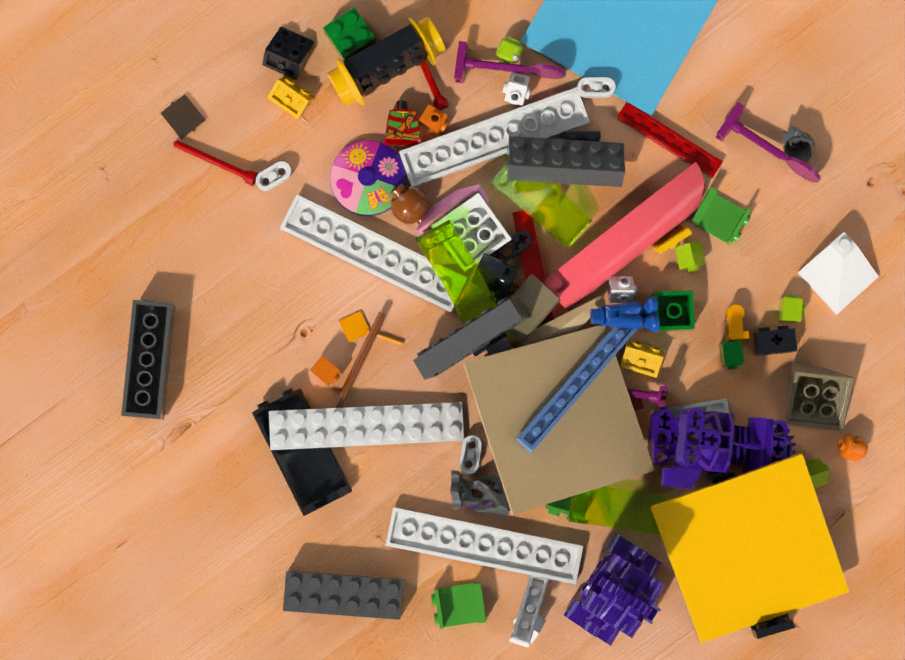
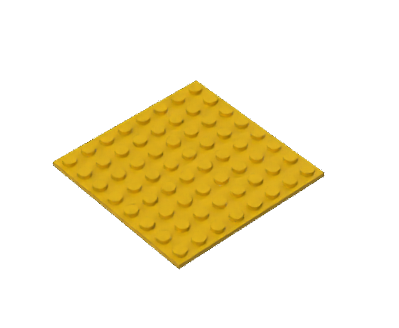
M802 453L650 506L701 643L849 592Z

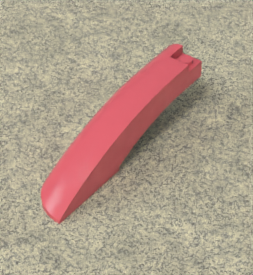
M693 163L544 281L549 289L561 299L560 303L567 311L574 308L609 280L611 276L618 273L697 209L704 191V179L697 163Z

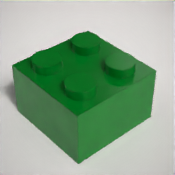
M355 7L323 27L324 34L343 62L376 43L375 36Z
M666 291L651 294V296L657 298L658 303L655 314L659 316L660 325L658 332L692 331L695 329L693 291Z

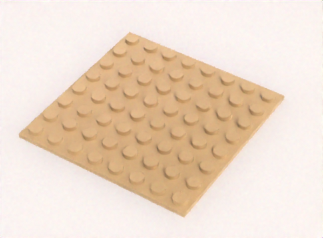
M604 325L463 363L512 515L655 471L616 355L531 453L516 440L520 433L605 337L608 331Z

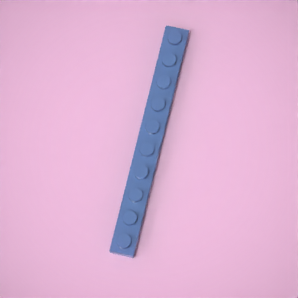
M612 327L516 438L528 452L531 453L637 329Z

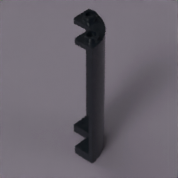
M292 388L282 393L283 397L271 403L268 400L257 405V410L252 412L269 448V411L311 409L301 388L295 391ZM331 447L271 450L303 516L352 492Z

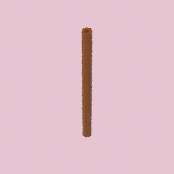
M378 313L333 408L342 407L386 314Z

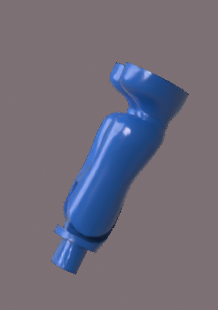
M650 296L644 305L638 301L590 309L591 324L630 329H642L645 327L651 332H658L660 325L659 316L655 315L658 307L657 298Z

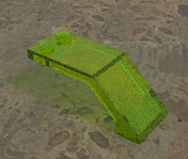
M507 163L490 182L492 186L534 218L566 249L569 248L592 221L553 183L507 180Z
M450 220L415 238L442 281L464 325L472 318L482 317L480 313L486 309L498 307L480 269Z
M600 487L571 497L568 522L660 534L650 506L670 500V496Z

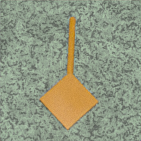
M361 311L339 321L349 343L367 335L370 331ZM380 333L376 334L377 337L400 345L404 344L403 341Z

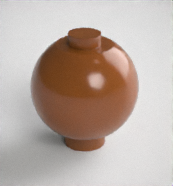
M402 183L390 192L393 196L391 211L395 218L405 224H414L416 222L419 224L429 209V201L426 194L414 186L404 187Z

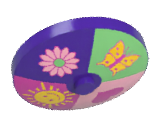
M364 140L350 144L337 155L331 167L330 184L335 198L346 210L360 216H376L389 211L393 198L390 192L401 183L404 187L406 185V172L401 158L391 147L383 145V143L378 141Z

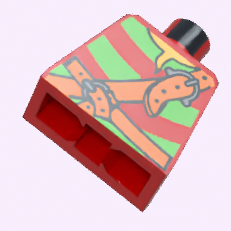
M397 101L396 110H389L383 145L415 146L420 144L421 132L417 112L415 110H408L407 101Z

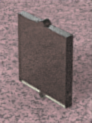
M183 95L176 102H171V106L161 113L181 140L190 132H195L196 128L206 121L186 95Z

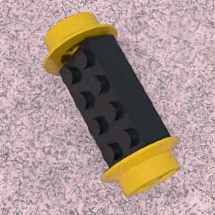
M411 17L408 18L409 25L344 61V64L340 58H337V68L329 71L327 74L345 106L355 101L364 106L365 103L362 95L371 93L376 87L387 84L398 75H403L408 69L419 66L427 58L433 66L436 65V56L446 51L437 29L428 17L418 22Z

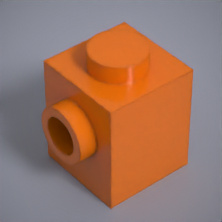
M428 104L419 119V125L439 135L441 131L445 132L449 125L447 121L448 115Z
M321 356L310 369L312 373L328 386L330 384L334 385L341 377L339 375L341 371L324 356Z

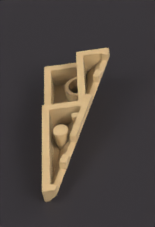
M601 295L536 328L523 343L517 338L515 341L519 347L580 331L582 326L591 319L590 309H598L606 301Z

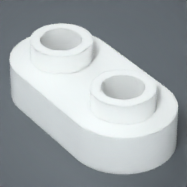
M586 77L579 81L577 92L584 98H608L613 95L616 85L608 77ZM588 86L590 90L584 91L583 87ZM602 86H607L609 90L603 91Z
M280 161L260 172L256 177L258 188L262 191H270L288 180L292 174L289 164ZM281 169L286 171L284 175L279 174ZM268 179L269 184L264 185L263 180Z
M473 435L466 437L462 443L459 466L466 474L474 473L479 466L482 444L480 439ZM472 441L476 444L474 449L468 447L469 442ZM466 461H471L473 466L467 468L465 466Z

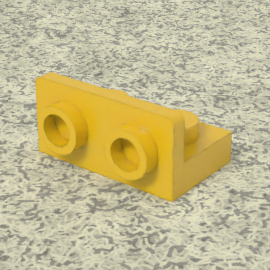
M282 77L277 80L267 98L296 119H300L308 104L314 100V97L311 96V92L307 89L297 86L293 79Z
M628 340L620 367L657 378L664 358V351L655 345L647 346L638 340Z

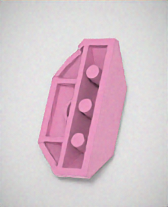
M479 184L455 190L428 210L417 227V231L427 245L444 244L431 225L479 192L488 204L489 199Z

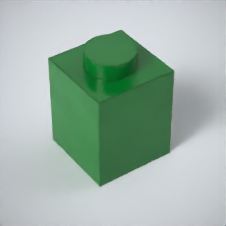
M734 341L719 344L722 367H727L728 370L739 369V365L744 364L742 342Z

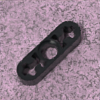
M520 231L512 236L509 242L491 253L490 256L497 258L499 255L496 253L499 251L500 256L504 258L503 261L508 263L531 247L533 237L526 231ZM521 236H528V238L526 239L527 243H520L519 245H517L520 248L519 250H517V247L512 242L515 241V243H519L521 241ZM512 246L513 253L510 256H505L503 253L504 247Z

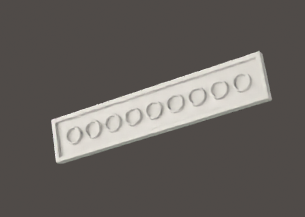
M577 87L401 150L399 154L411 186L416 187L507 154L509 136L551 138L562 132H568L587 125L590 121L581 97L577 92Z
M296 195L280 226L281 230L449 312H452L468 279L441 264H430L429 258L299 195Z
M462 402L269 411L270 450L455 442L464 440Z
M395 507L392 510L385 545L576 584L583 550L582 545Z

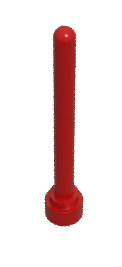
M424 60L420 67L435 98L433 106L440 111L444 110L450 104L447 98L441 95L427 61Z
M178 140L173 143L175 148L242 177L245 183L250 186H254L256 183V177L259 173L252 169L245 171Z

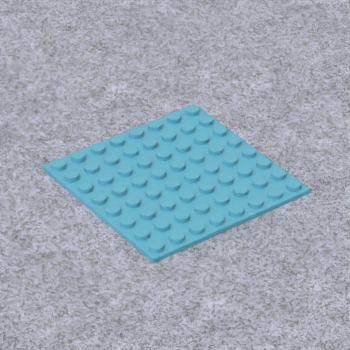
M544 0L520 42L583 78H611L616 85L613 93L614 96L652 116L718 0ZM602 86V89L609 90L607 86Z

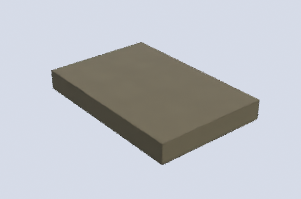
M531 274L512 296V298L520 299L530 318L509 330V332L523 343L561 301L534 274Z

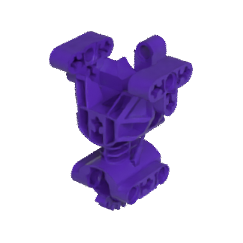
M686 408L682 410L679 418L674 419L673 413L670 410L661 409L655 410L651 414L647 449L653 465H665L670 458L673 459V467L662 468L661 486L692 489L702 471L729 474V466L733 464L743 466V473L791 457V454L796 453V451L792 450L796 443H791L790 441L794 436H788L790 429L782 420L748 417L746 427L734 425L735 414ZM659 433H661L663 436L661 442H659L658 440ZM672 437H677L678 441H671Z
M614 533L605 547V550L612 555L600 559L580 591L582 603L573 599L564 613L565 617L610 646L620 631L633 638L640 628L643 619L653 624L652 620L657 612L661 611L653 603L656 602L665 586L653 578L662 562L617 533Z

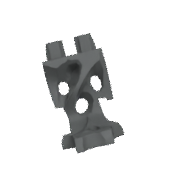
M451 470L450 492L453 509L468 506L475 508L480 513L490 512L509 516V511L511 510L500 476H480V480L469 482L463 479V474L460 471ZM493 483L495 487L489 488L487 485ZM478 489L482 492V495L476 497L473 491Z

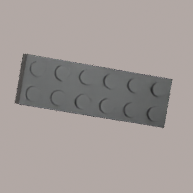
M509 136L507 180L622 187L625 175L624 143Z
M506 297L497 303L498 307L486 309L480 313L482 317L472 318L465 323L466 327L451 331L449 338H441L433 343V348H425L418 352V357L413 361L424 380L438 376L529 319L530 316L520 299Z
M133 300L121 416L164 420L175 305L172 303Z
M288 570L286 571L283 611L400 620L404 579Z

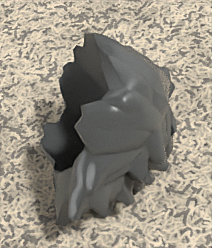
M790 126L788 132L783 131L782 143L784 144V153L788 157H794L808 163L813 157L815 143L810 134L802 132L793 126Z

